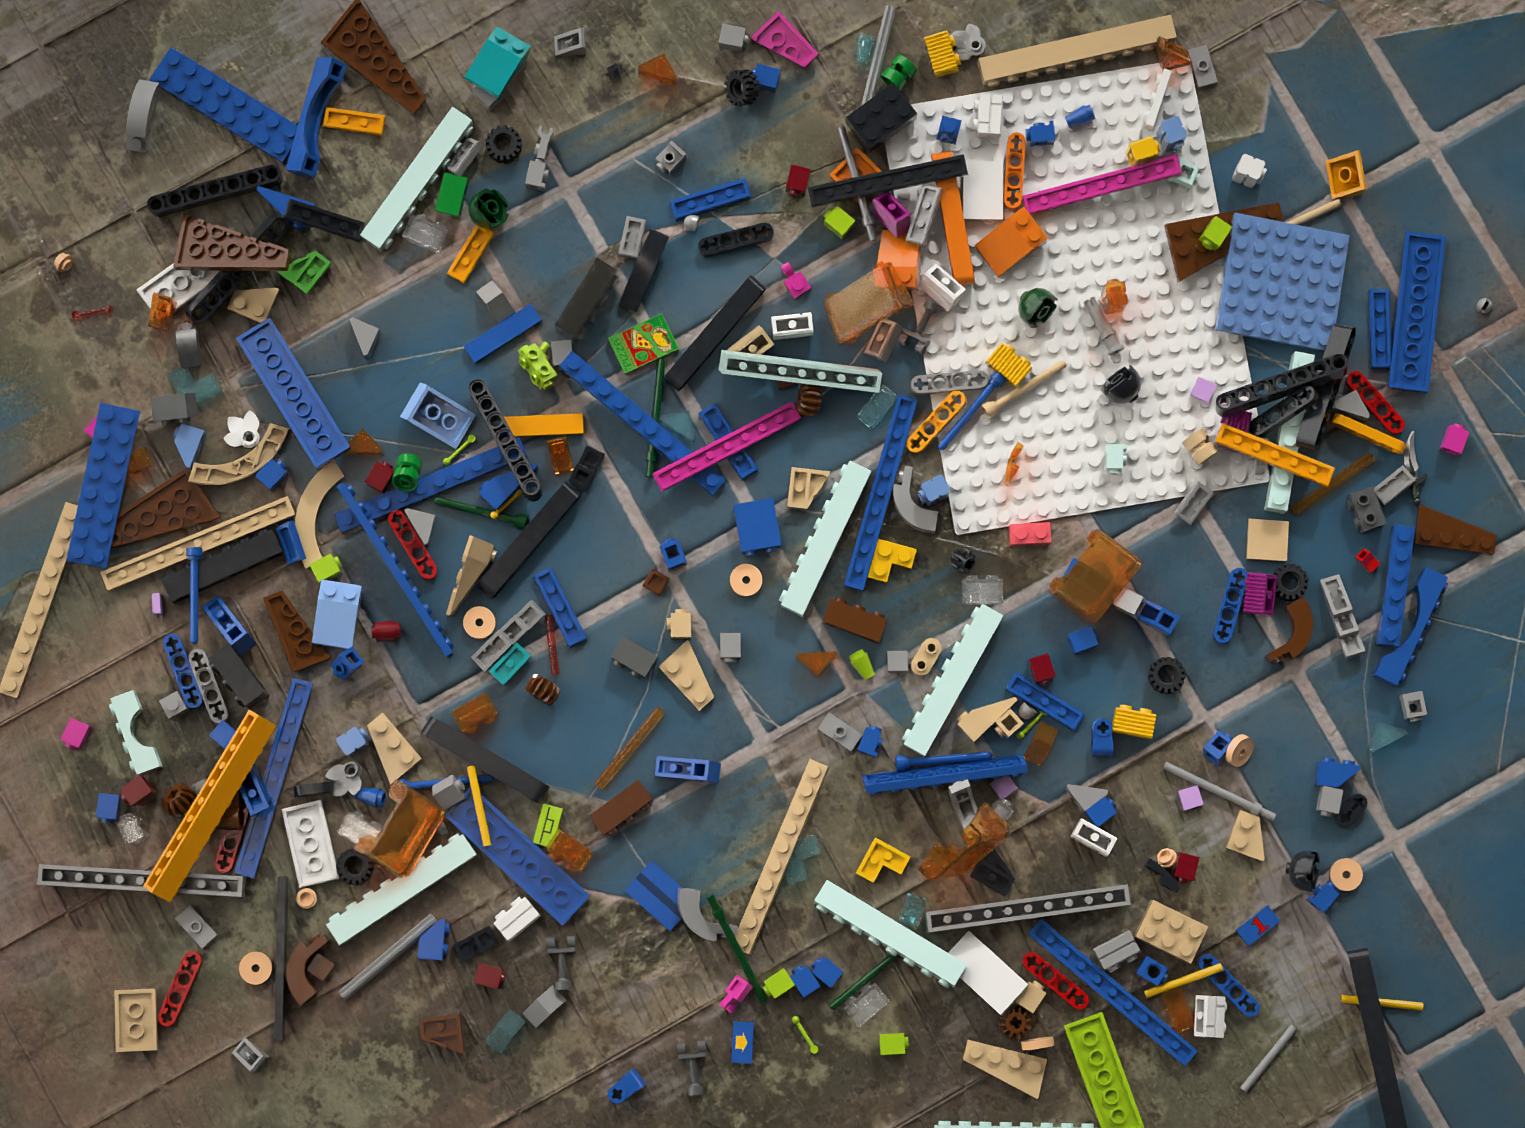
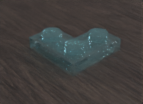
M180 367L168 373L177 393L195 392L197 404L222 392L213 373L197 381H194L188 367Z
M817 834L798 840L785 872L788 885L809 879L803 859L822 854Z

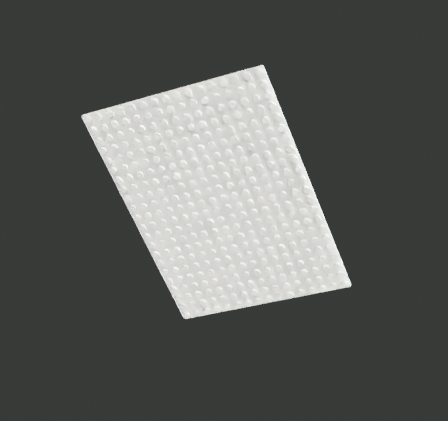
M1185 58L911 104L918 113L916 120L885 142L889 170L932 161L931 154L951 151L952 156L964 154L965 160L1003 161L1004 196L1006 151L1009 136L1013 133H1021L1025 137V129H1029L1033 124L1045 123V125H1048L1049 121H1054V145L1030 147V141L1025 143L1022 196L1130 167L1126 156L1128 145L1150 136L1153 137L1154 141L1157 140L1160 147V152H1158L1155 160L1177 154L1179 159L1198 166L1197 173L1200 174L1196 185L1192 184L1190 188L1163 179L1031 215L1048 237L1047 242L999 277H997L976 249L975 244L1011 215L1025 207L1023 198L1019 208L1016 210H1008L1003 203L1002 221L964 220L975 284L963 286L966 291L958 304L950 311L940 307L938 313L931 314L932 316H930L931 318L924 332H922L923 334H921V337L930 341L923 355L926 375L981 370L988 375L989 381L990 375L994 371L985 362L1001 343L1004 345L1009 344L1015 349L1014 353L1020 358L1023 356L1031 362L1032 370L1018 387L1060 361H1065L1066 367L999 408V411L996 413L997 415L991 419L987 418L980 406L944 450H940L945 480L950 488L948 497L955 533L963 535L1009 527L1010 524L1033 523L1185 497L1196 481H1199L1212 492L1268 482L1270 476L1267 463L1265 462L1264 474L1255 475V460H1249V457L1242 453L1239 454L1218 448L1219 451L1202 464L1197 465L1191 457L1193 453L1188 452L1182 444L1185 439L1201 428L1208 434V441L1214 443L1222 424L1220 423L1221 417L1216 413V398L1222 393L1252 383L1243 336L1215 331L1227 255L1177 283L1164 225L1168 223L1219 214L1190 60ZM1167 69L1172 72L1152 131L1144 129L1146 122L1142 120L1145 111H1150L1152 104L1148 102L1151 93H1156L1158 86L1154 84L1158 73L1162 74L1163 70ZM979 94L1003 95L1002 131L1000 138L976 137L977 131H973V121L978 117V112L974 111L975 99L978 100ZM1090 104L1096 119L1092 120V123L1069 128L1065 117L1081 106ZM942 115L962 120L956 145L936 140ZM1179 116L1182 122L1181 127H1184L1187 133L1184 141L1185 144L1181 146L1182 149L1178 152H1164L1161 145L1162 141H1159L1156 132L1162 121ZM1018 138L1011 141V143H1014V151H1010V153L1017 152L1018 145L1022 143L1018 141ZM1012 157L1009 160L1013 167L1021 164L1018 157ZM1182 173V177L1188 178L1186 173ZM963 176L957 177L963 211ZM1011 176L1008 179V183L1011 186H1017L1019 179L1016 176ZM935 182L925 184L936 187ZM922 185L893 191L894 198H897V201L911 214V221ZM1011 191V197L1007 199V201H1010V205L1018 202V200L1014 199L1015 191ZM938 205L926 247H921L920 281L924 274L935 264L952 277L940 205ZM920 287L919 290H911L917 325L921 321L923 314H925L924 312H926L923 307L926 299L938 304ZM1034 288H1044L1058 298V301L1055 300L1054 302L1057 307L1046 322L1040 321L1037 323L1038 327L1031 328L1019 315L1020 297L1025 291ZM1091 297H1095L1110 328L1116 330V337L1120 344L1125 347L1122 351L1112 356L1108 355L1109 351L1105 343L1100 340L1101 334L1083 303L1087 299L1090 300ZM1129 365H1132L1142 381L1141 389L1138 393L1139 397L1132 403L1116 404L1111 402L1101 391L1103 384L1107 386L1110 383L1107 379L1122 367L1129 369ZM971 375L967 376L969 380L968 386H971V382L976 381L978 385H981L982 381H985L980 375H977L976 379L971 380ZM958 376L954 378V384L957 387H962L965 384V380L963 377ZM1198 377L1217 385L1208 404L1190 396ZM937 378L934 380V386L941 389L945 386V381ZM927 379L929 390H932L930 386L931 379ZM1006 381L1002 387L995 388L983 404L988 401L995 402L1015 390V388ZM985 388L960 391L965 394L967 404L938 435L939 443ZM951 392L930 394L933 411ZM954 396V403L952 405L947 403L946 406L954 412L956 409L953 406L956 403L961 404L960 398L962 396ZM1243 396L1239 400L1247 401L1248 398ZM1227 403L1220 404V406L1223 408H1227L1230 406ZM1257 408L1247 410V412L1252 413L1251 421L1258 416ZM941 410L938 414L939 419L946 420L949 417L948 410ZM1260 424L1257 425L1258 432L1260 431ZM1107 444L1127 445V450L1123 452V454H1127L1126 466H1123L1122 474L1114 475L1110 474V471H1105V447Z

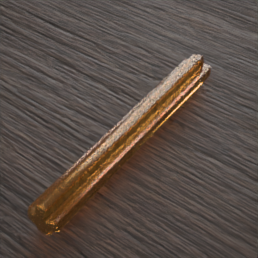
M1370 452L1365 454L1331 478L1328 487L1321 485L1290 508L1291 512L1295 516L1301 514L1375 461L1374 456Z
M656 707L597 778L595 781L596 786L600 789L605 788L664 716L665 712L661 708Z

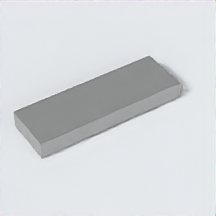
M922 185L905 240L908 243L926 247L942 196V188Z

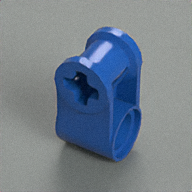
M1100 718L1092 724V757H1113L1112 724L1107 719ZM1101 722H1103V725H1107V729L1103 730V733H1101V730H1097V726L1101 725Z
M633 1068L609 1089L608 1098L612 1103H621L647 1083ZM613 1089L617 1091L622 1090V1098L620 1100L611 1097L613 1096Z

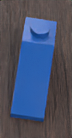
M260 186L257 187L258 193L282 217H284L288 199L316 207L314 203ZM287 220L292 225V228L296 230H310L309 226Z
M535 463L530 464L535 473L539 469ZM523 470L519 473V475L525 476L528 473V471ZM511 471L492 478L490 481L486 480L479 488L481 490L479 495L497 511L520 489V486Z
M219 595L202 607L240 656H243L257 644Z
M657 756L654 776L719 783L721 763L710 760Z
M254 762L252 770L247 774L239 789L251 816L270 808L261 775Z

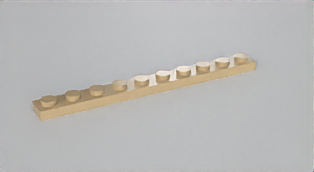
M286 496L100 573L107 591H111L188 560L186 556V548L201 547L202 553H205L296 516L289 497Z
M68 502L64 505L0 684V693L19 699L67 564L66 559L78 508L77 505Z
M812 759L807 764L741 920L737 935H735L742 951L751 955L830 768Z

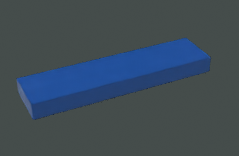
M743 178L669 202L675 221L689 215H697L749 199L751 194L746 179Z
M1369 289L1371 369H1390L1389 289Z
M529 304L465 345L464 348L476 364L542 322L532 304Z
M716 403L698 413L715 441L734 432ZM746 449L727 458L741 481L758 471L757 466Z
M550 567L534 575L533 577L569 648L586 640L587 637L552 568Z
M1017 672L1014 673L1005 688L1009 693L1045 713L1073 732L1084 716L1083 712Z

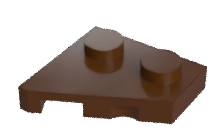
M460 1014L419 1019L421 1040L458 1053H464Z

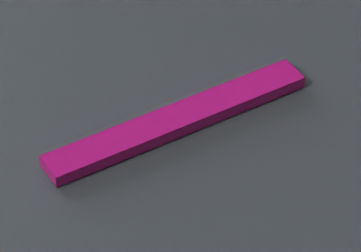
M1176 154L1023 195L1022 198L1025 208L1030 215L1182 175V171Z
M792 401L658 470L652 476L661 492L796 423L802 418Z

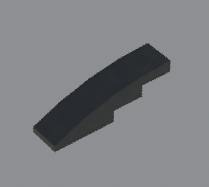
M650 229L618 305L638 312L669 239L668 235Z

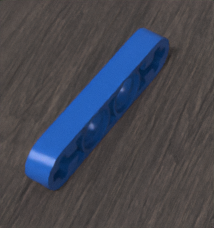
M1235 568L1231 571L1213 631V639L1219 644L1227 643L1233 634L1246 588L1247 572L1243 568ZM1240 572L1244 580H1240L1237 587H1230V584L1235 585L1236 578L1233 575ZM1230 591L1238 593L1239 598L1236 602L1228 599ZM1224 610H1230L1233 613L1231 621L1223 619L1222 613ZM1220 622L1224 625H1231L1230 628L1226 627L1225 634L1228 636L1224 637L1223 640L1217 635V632H1221L1223 625H1219Z
M169 634L164 638V649L185 704L192 709H197L202 706L204 700L189 663L187 652L181 638L175 634ZM171 638L175 641L178 640L175 646L177 651L182 650V653H175L174 649L168 646ZM180 656L184 657L185 665L181 668L176 667L174 664L175 659ZM185 675H190L193 680L192 684L187 687L183 686L182 678ZM196 687V690H192L194 696H199L196 705L192 702L189 703L191 695L190 692L185 694V690H191Z
M1205 954L1198 959L1197 964L1199 969L1203 970L1205 969L1203 968L1204 962L1202 961L1204 958L1212 960L1211 966L1220 962L1214 956ZM1223 965L1224 971L1221 972L1227 976V981L1224 984H1219L1216 981L1218 973L1207 976L1243 1015L1253 1017L1258 1014L1260 1009L1259 1003ZM1233 987H1238L1241 990V996L1238 999H1234L1230 995V990ZM1245 995L1248 997L1245 999L1248 1004L1254 1003L1253 1009L1255 1011L1253 1013L1245 1011L1247 1007L1244 1003L1238 1004V1002L1244 999Z

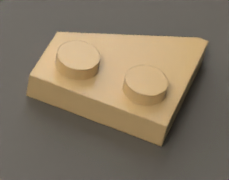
M278 288L236 290L227 309L261 323L268 319L280 290Z
M792 467L787 508L807 510L829 477L830 471Z
M1239 810L1226 849L1264 862L1260 818Z

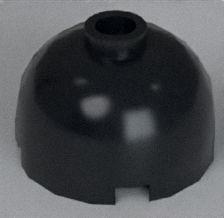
M1129 365V369L1122 367L1107 379L1110 383L1107 386L1103 384L1101 388L1104 395L1113 403H1132L1139 397L1138 393L1141 389L1142 381L1138 372L1132 365Z
M1302 851L1296 853L1292 857L1291 862H1287L1286 874H1289L1290 882L1297 889L1313 892L1312 889L1315 890L1319 875L1316 863H1320L1318 852Z

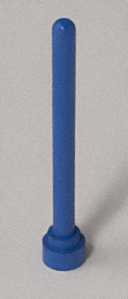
M994 371L990 375L989 384L939 443L938 448L940 450H944L994 389H998L999 386L1002 387L1007 380L1000 373Z
M188 547L186 548V556L190 561V643L195 645L198 643V561L202 557V548Z
M988 751L917 758L895 755L896 771H905L909 766L989 760L992 758V753Z
M490 774L477 775L478 783L494 781V777ZM469 776L456 778L457 780L460 779L464 785L470 784ZM399 779L396 780L398 796L410 793L411 790L430 789L433 785L444 779L419 782Z

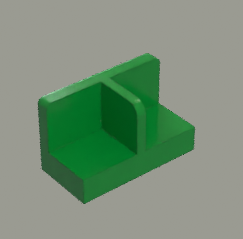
M444 173L435 207L436 212L451 215L452 219L460 220L469 185L468 178Z

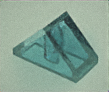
M689 410L663 415L659 418L660 423L690 443H694L695 436Z
M1377 722L1374 725L1367 751L1370 754L1408 733L1406 730Z
M509 1009L494 1027L485 1042L501 1054L526 1021Z

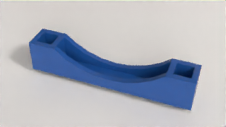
M317 57L286 171L300 177L316 176L320 162L318 150L320 122L330 98L342 83L347 64L332 57Z
M1396 524L1391 527L1386 587L1377 627L1375 646L1395 649L1400 645L1415 527Z
M1075 558L1072 559L1062 577L1113 607V597L1122 588ZM1146 600V604L1137 620L1168 637L1180 616Z
M1428 567L1422 569L1414 585L1417 611L1412 630L1406 640L1396 650L1380 658L1372 677L1393 687L1397 686L1398 683L1402 684L1406 676L1404 670L1407 665H1411L1415 656L1412 653L1415 647L1418 648L1423 640V637H1421L1423 629L1427 630L1431 623V619H1429L1432 611L1435 612L1439 606L1440 601L1437 599L1440 593L1444 594L1447 589V576Z

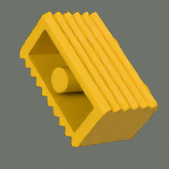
M946 30L924 37L935 76L939 78L958 72V65H961L959 54H955L953 47L956 46L953 34L949 35Z
M1152 136L1130 143L1126 150L1130 167L1155 160L1158 152H1160V147L1157 140L1154 141Z
M1001 343L985 364L993 371L1000 373L1016 389L1032 370L1031 362L1023 356L1021 358L1014 353L1015 349L1009 344L1004 345Z
M1120 705V708L1116 707L1114 710L1112 733L1152 739L1156 714H1152V710L1140 708L1139 712L1132 710V706Z

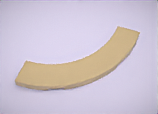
M270 423L259 444L247 455L233 462L219 465H206L194 462L188 482L200 485H224L253 475L276 455L285 441L289 429Z
M335 460L325 465L312 478L304 490L297 508L295 526L306 559L302 560L306 570L310 568L311 563L323 558L315 533V524L320 504L332 487L345 478Z

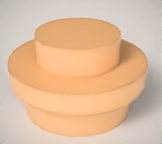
M65 253L58 255L54 261L56 270L59 272L68 271L72 267L73 257Z
M1166 848L1158 853V864L1163 868H1170L1177 862V854L1174 850Z
M305 888L298 892L296 901L300 907L309 909L316 904L317 895L312 889Z

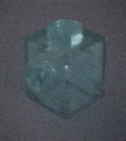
M908 893L898 923L918 929L927 899Z

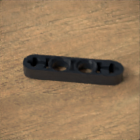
M760 223L712 235L699 241L698 250L701 255L709 257L768 242L773 238L774 229L769 223ZM762 228L770 230L767 237L760 234L757 235L758 240H754V232L752 230L756 229V233L762 232ZM743 232H748L751 235L749 242L741 241L740 235ZM729 237L732 240L731 246L723 247L721 239ZM718 239V250H716V246L710 247L709 252H706V249L701 248L704 247L705 242H708L709 245L715 244L714 240Z
M1311 386L1301 387L1250 422L1249 432L1259 438L1266 436L1315 404L1319 396L1318 391ZM1307 392H1310V393H1311V394L1309 395V396H1310L1309 399L1306 398V397H1307V394H1306ZM1295 401V409L1288 411V404ZM1278 412L1279 419L1276 422H1272V414ZM1258 424L1262 425V426H1260V431H1259V432L1257 431V429H1258L1257 425H1258Z

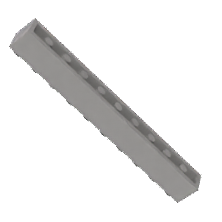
M39 864L37 885L150 892L143 885L152 871ZM189 873L179 887L177 894L245 898L246 877Z
M1128 884L930 911L925 912L927 933L1126 906L1131 905Z

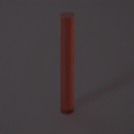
M548 614L545 615L551 675H558L559 665L553 615Z

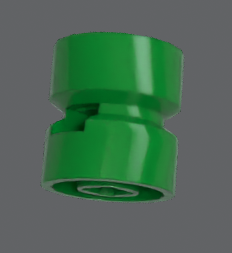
M898 54L891 62L892 67H887L880 77L888 86L894 82L901 91L907 84L906 80H911L918 70L911 61Z
M409 453L398 456L392 478L394 487L405 492L413 491L417 488L422 468V461L418 456Z

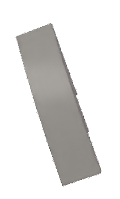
M1340 575L1321 579V588L1345 659L1365 654L1366 651L1359 635V628L1352 613L1353 608Z
M533 600L529 601L471 658L484 672L487 671L546 614Z

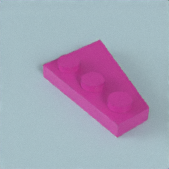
M779 11L750 37L751 40L803 68H806L819 56V53Z

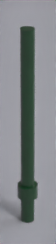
M658 359L652 418L658 423L660 421L665 359ZM650 443L645 459L647 462L646 477L654 478L652 474L654 473L658 454L656 453L657 449Z
M712 893L706 897L713 910L712 914L715 920H718L749 983L753 986L752 989L759 1002L764 1003L767 1001V998L725 917L726 913L723 907L719 906Z

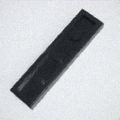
M288 199L283 217L284 219L356 242H360V234L365 225L364 222L293 199Z

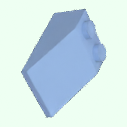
M420 382L400 417L457 449L476 414Z
M321 580L312 644L343 649L353 647L363 593L362 586Z

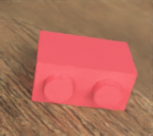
M1050 522L1010 524L1008 527L1009 547L1051 544Z

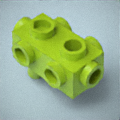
M543 342L539 348L534 343L530 346L524 345L518 350L520 354L518 359L521 367L527 370L531 381L540 390L551 388L557 377L556 372L547 361L548 358L545 353L550 347L547 342Z

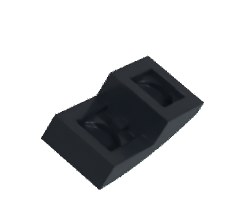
M586 445L568 482L587 490L605 453Z
M1151 858L1147 859L1144 866L1161 875L1158 884L1174 893H1178L1179 887L1172 876Z
M489 925L452 945V948L462 964L494 947L499 942Z

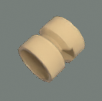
M1203 428L1182 442L1185 449L1193 453L1191 457L1197 465L1202 464L1219 451L1213 442L1208 441L1209 436Z

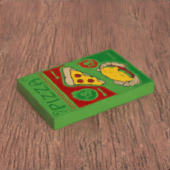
M662 313L608 338L625 375L679 350Z

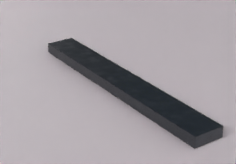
M963 154L808 187L811 207L814 208L968 175Z
M287 876L278 877L275 1041H285Z

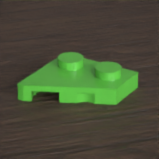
M313 251L307 254L306 257L299 258L289 264L288 271H277V273L308 295L332 263L317 251Z

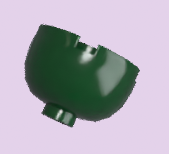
M485 188L472 197L469 203L468 212L471 220L475 225L483 229L497 228L505 223L509 216L506 210L508 207L506 199L495 189L489 190Z
M1034 288L1025 291L1020 297L1019 315L1028 326L1036 328L1038 327L1037 323L1040 321L1046 322L1057 307L1054 302L1055 300L1058 301V298L1044 288Z

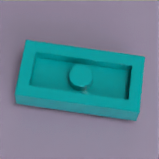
M516 642L489 672L504 686L532 656Z

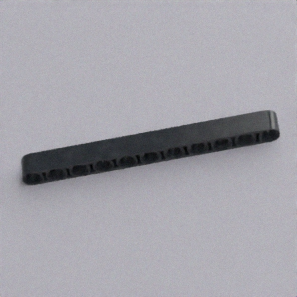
M1368 948L1347 951L1386 1128H1407Z

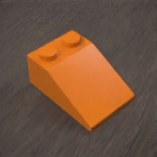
M1023 207L975 244V247L997 277H999L1047 242L1048 237L1027 209Z
M882 230L876 269V287L880 290H919L922 246L905 241L907 233L896 238L889 230Z

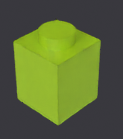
M838 206L834 210L830 208L824 215V225L841 239L855 225V220Z
M1215 216L1209 222L1199 240L1205 248L1215 251L1221 246L1232 226Z
M331 553L310 564L320 584L321 580H330L342 573L340 568L343 566L338 556L333 557Z
M783 968L765 980V986L762 988L768 997L773 996L775 999L795 986V984Z
M904 1033L879 1034L880 1055L905 1054V1049H909L908 1037H904Z

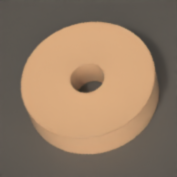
M742 564L732 571L730 584L738 595L744 597L752 596L761 588L762 575L755 566ZM744 577H749L750 582L748 584L743 583L742 579Z
M477 606L467 611L463 619V626L467 634L472 638L484 639L493 633L496 620L489 609ZM478 619L483 620L482 626L476 625Z
M1244 734L1236 736L1227 748L1226 761L1235 767L1245 764L1253 752V740Z
M1349 858L1337 860L1329 871L1330 881L1341 891H1350L1357 888L1363 877L1360 865ZM1344 871H1347L1349 873V877L1347 879L1344 878L1342 875Z
M261 952L248 953L242 958L239 965L241 977L247 983L254 985L266 982L273 971L270 958ZM255 964L260 967L258 972H254L252 969Z
M1041 1037L1021 1041L1022 1050L1054 1046V1038Z

